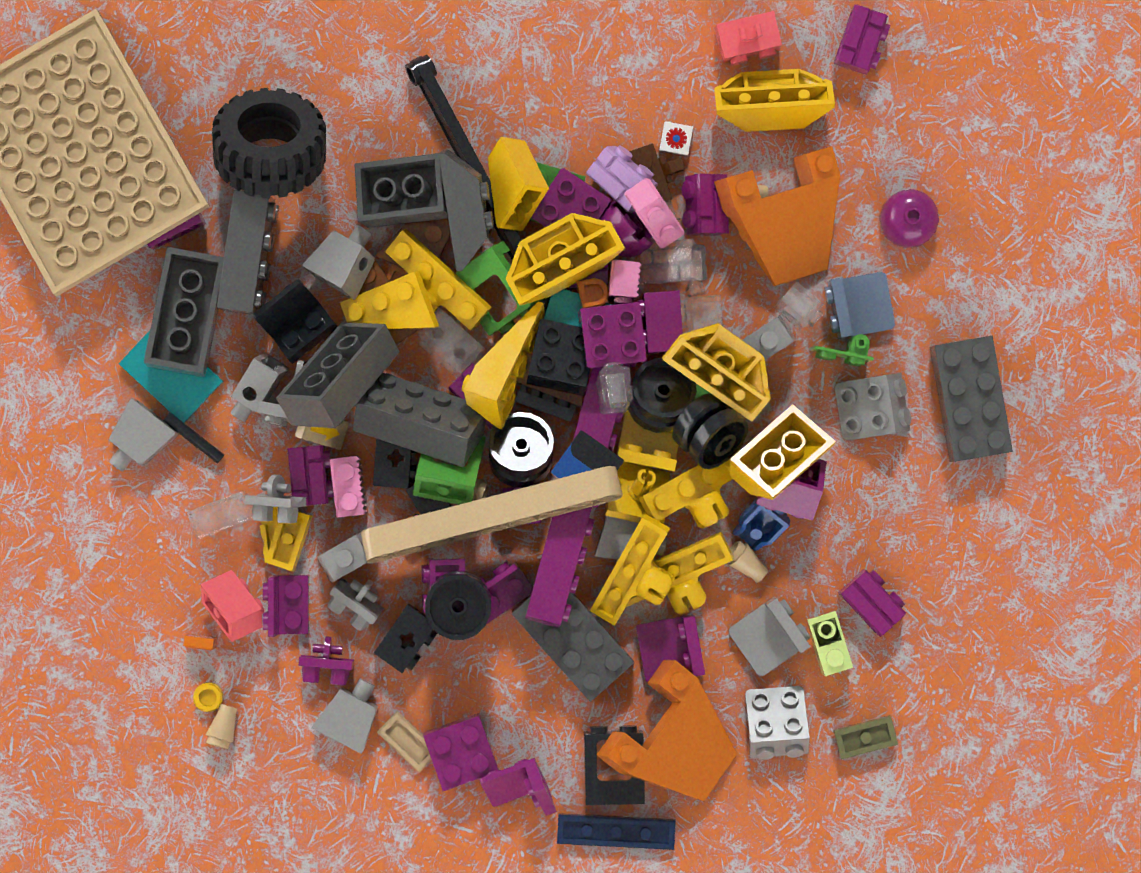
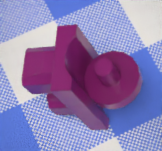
M326 636L324 645L313 644V653H323V657L301 655L298 666H302L303 682L319 683L320 668H330V684L346 685L350 670L354 668V659L331 657V654L342 655L343 646L332 645V637Z

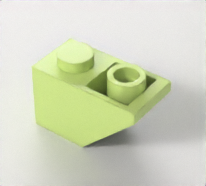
M836 611L807 619L821 673L824 676H828L853 668Z

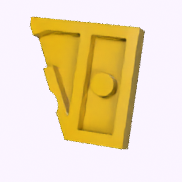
M273 507V521H261L262 525H260L261 537L264 540L265 563L295 572L313 516L298 511L297 523H278V507Z

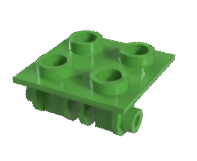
M863 334L851 337L847 342L846 351L813 346L809 349L811 352H816L815 358L832 361L836 357L845 358V364L859 367L865 365V362L867 363L874 359V357L867 356L870 341Z

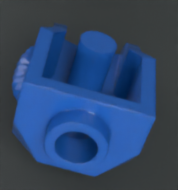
M757 498L741 513L739 524L733 530V534L743 539L754 551L759 550L763 546L771 545L790 526V519L785 512L765 509L764 506L756 504Z

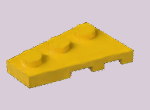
M419 271L412 272L359 294L355 300L350 298L340 302L347 323L386 324L388 329L439 327Z

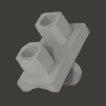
M271 475L268 482L262 483L261 489L262 491H267V494H258L257 496L245 495V504L252 505L253 521H273V507H278V523H297L298 507L306 506V497L283 496L284 493L291 491V485L285 484L282 475Z
M341 578L329 593L332 596L327 607L336 614H341L346 606L353 610L355 614L350 623L359 631H362L369 624H373L384 610L382 606L375 602L378 596L369 590L374 583L370 579L365 585H362L355 579L350 584Z

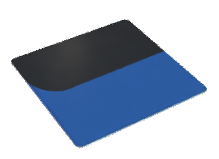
M581 430L554 466L551 473L557 478H563L606 466H615L618 471L624 460Z

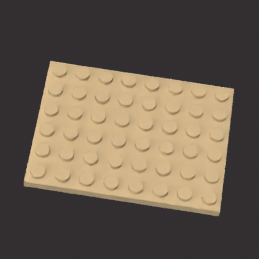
M97 9L0 64V199L50 290L56 297L210 207Z

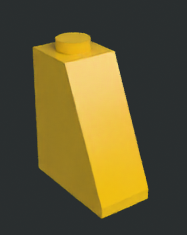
M500 137L488 157L496 225L502 229L523 231L549 190V187L526 141Z

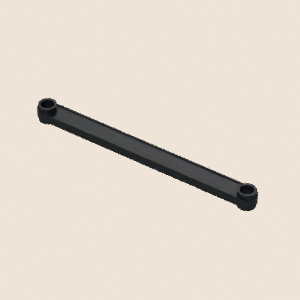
M428 55L419 56L405 65L406 73L413 85H419L455 155L482 175V181L488 183L490 199L485 200L487 212L492 211L494 228L501 241H504L510 249L507 253L511 260H513L521 238L517 230L497 227L491 181L435 78L437 71L433 61ZM551 297L540 301L544 304L545 314Z

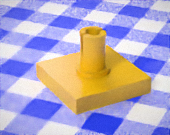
M623 462L617 471L623 497L607 502L604 515L639 523L643 515L647 513L638 498L668 482L670 472ZM665 518L661 519L659 522L664 524Z

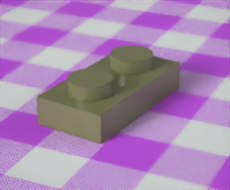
M890 715L833 730L841 759L898 745Z

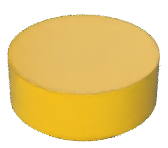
M205 682L199 685L193 694L195 706L203 712L215 711L220 707L224 699L222 689L213 682Z

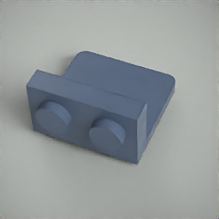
M876 272L849 278L841 277L827 282L828 287H824L826 302L832 305L833 316H830L832 333H837L838 339L894 328L895 320L885 273Z

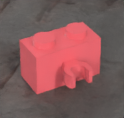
M774 11L720 23L715 27L723 63L730 61L731 65H739L748 62L747 57L759 55V59L776 55V50H780L782 46Z
M232 570L201 584L202 604L231 642L263 627L262 614L264 613V608L258 598H253L249 593L246 582L242 578L239 579Z

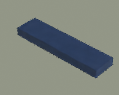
M558 813L557 844L674 850L676 820Z

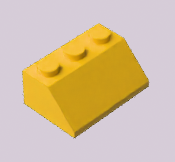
M792 404L730 459L729 476L750 495L773 500L833 447L836 441Z

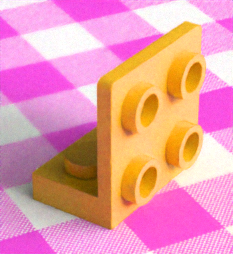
M628 405L626 406L617 455L624 462L675 471L679 445L672 438L673 430L655 433L643 429L633 420L628 411Z

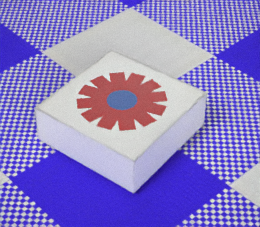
M665 121L659 151L688 157L693 126Z

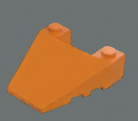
M832 146L793 157L801 186L761 198L753 170L714 181L722 210L728 218H731L739 230L738 234L743 241L747 242L754 253V258L773 286L828 270L841 175Z
M663 660L647 684L672 704L642 746L625 732L613 731L597 753V756L618 773L700 801H705L737 753L699 679L676 660Z

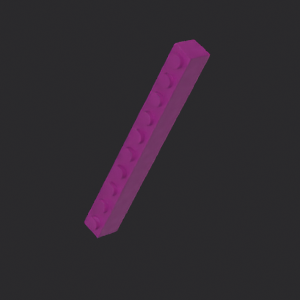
M636 363L623 364L621 370L610 366L592 368L573 440L582 430L613 452L617 434L612 433L614 423H621L625 407L619 404L622 394L628 396L632 378H628L627 374L629 367L635 368ZM592 507L552 517L525 619L560 628L562 621L568 622L572 605L566 603L569 592L575 594L580 576H576L574 573L577 564L583 565L587 548L582 547L584 536H590L595 521V519L589 518Z

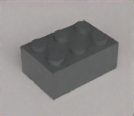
M439 153L355 163L358 222L367 228L448 219Z

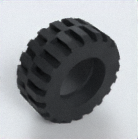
M260 88V91L253 92V90L245 91L243 96L239 97L236 95L229 100V104L225 103L213 120L212 143L215 168L226 183L230 182V186L237 191L244 190L246 195L254 197L257 194L261 195L262 198H270V196L278 195L279 198L287 197L290 192L296 194L302 191L305 185L307 187L310 186L324 169V164L326 163V124L321 112L315 108V105L308 99L303 100L300 94L295 92L291 94L286 93L285 89L277 88L276 91L269 90V88ZM262 139H277L287 142L275 147H263L252 144V142Z

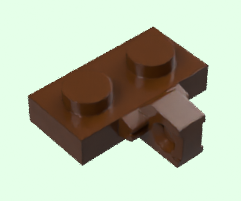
M653 143L629 151L632 154L631 160L639 166L641 164L653 173L652 179L657 183L656 189L665 202L672 200L667 184L673 182V174L685 170L682 157L669 162L666 161L665 156L658 158Z

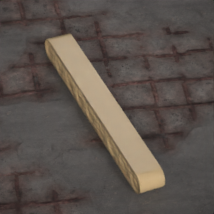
M606 466L363 530L361 538L366 561L368 563L381 562L615 501L623 497L616 467Z

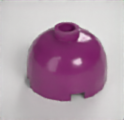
M914 189L901 190L891 195L883 204L879 216L885 237L894 245L903 248L918 247L929 241L936 232L939 223L938 208L933 199L924 192Z
M616 200L605 209L600 217V220L612 223L625 247L619 256L631 258L641 255L656 242L654 239H651L652 235L635 211L632 213L628 212Z

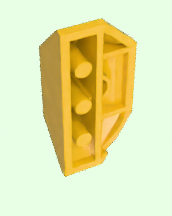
M801 69L740 72L727 80L722 86L719 85L714 88L717 115L745 132L804 129L835 108L832 81L828 79L823 80Z
M571 213L519 242L510 270L506 276V281L520 306L551 297L575 284L577 281L597 272L619 255L625 247L610 221Z
M719 323L681 334L662 357L663 361L751 422L754 421L771 400L763 354Z

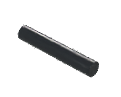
M171 412L164 418V423L217 464L224 457L225 454Z

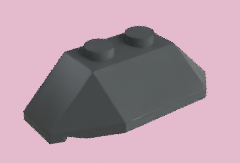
M445 149L438 155L456 271H463L489 236L490 229H494L492 211L487 212L485 201L490 199L488 183L482 181V175L450 150Z

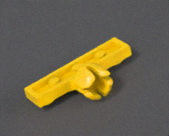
M407 229L402 230L385 251L408 274L419 271L434 312L439 306H444L471 331L476 328L492 308Z
M730 459L712 469H704L697 465L638 499L647 515L657 521L681 508H687L699 528L711 526L729 514V509L720 494V488L733 480L729 476Z
M647 514L643 515L591 607L590 612L615 626L631 597L640 596L655 606L663 602L675 578L673 574L657 566L654 562V557L670 530L668 526Z
M719 532L655 560L654 562L657 566L674 575V583L667 594L674 611L678 614L689 613L688 608L691 606L694 610L705 603L706 594L699 581V576L733 561L734 557L722 532ZM633 596L628 602L627 607L644 599L640 596Z

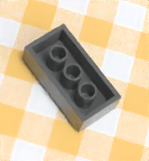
M234 190L217 302V308L223 311L253 315L266 303L267 293L262 291L263 283L269 280L271 264L267 262L268 251L273 252L275 235L272 234L271 228L272 222L277 223L279 215V205H276L275 199L271 196L270 198H262L261 195L257 194L254 197L246 195L241 190Z
M167 247L144 363L147 367L201 377L206 376L219 311L217 302L224 257Z
M340 323L276 397L291 425L336 428L343 422L345 416L359 403L361 397L375 384L376 379L391 365L392 360L400 352L386 324Z
M993 335L931 346L930 353L949 461L957 462L1013 452Z
M382 372L376 379L375 384L366 391L356 405L353 431L464 467L484 435L486 419L469 407L465 399Z
M569 592L566 603L572 605L568 622L562 621L560 628L525 619L531 595L512 612L517 621L590 702L635 663L574 593Z

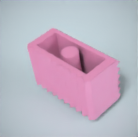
M645 178L625 192V197L660 248H665L684 235L685 231L649 178Z
M612 260L608 299H614V305L632 303V301L638 298L639 275L642 266L639 262Z
M359 456L330 459L336 518L363 515L367 512L365 509L367 504L364 503L366 498L363 497L366 494L363 492L365 487L362 486L364 481L361 480L363 477L361 472L363 470L360 468L362 464L359 462L362 458Z

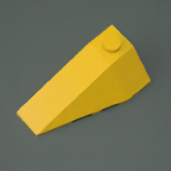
M539 301L475 365L471 375H466L462 384L466 404L499 429H503L514 406L517 395L513 393L517 378L523 379L525 376L527 352H533L539 322L545 317L544 304Z

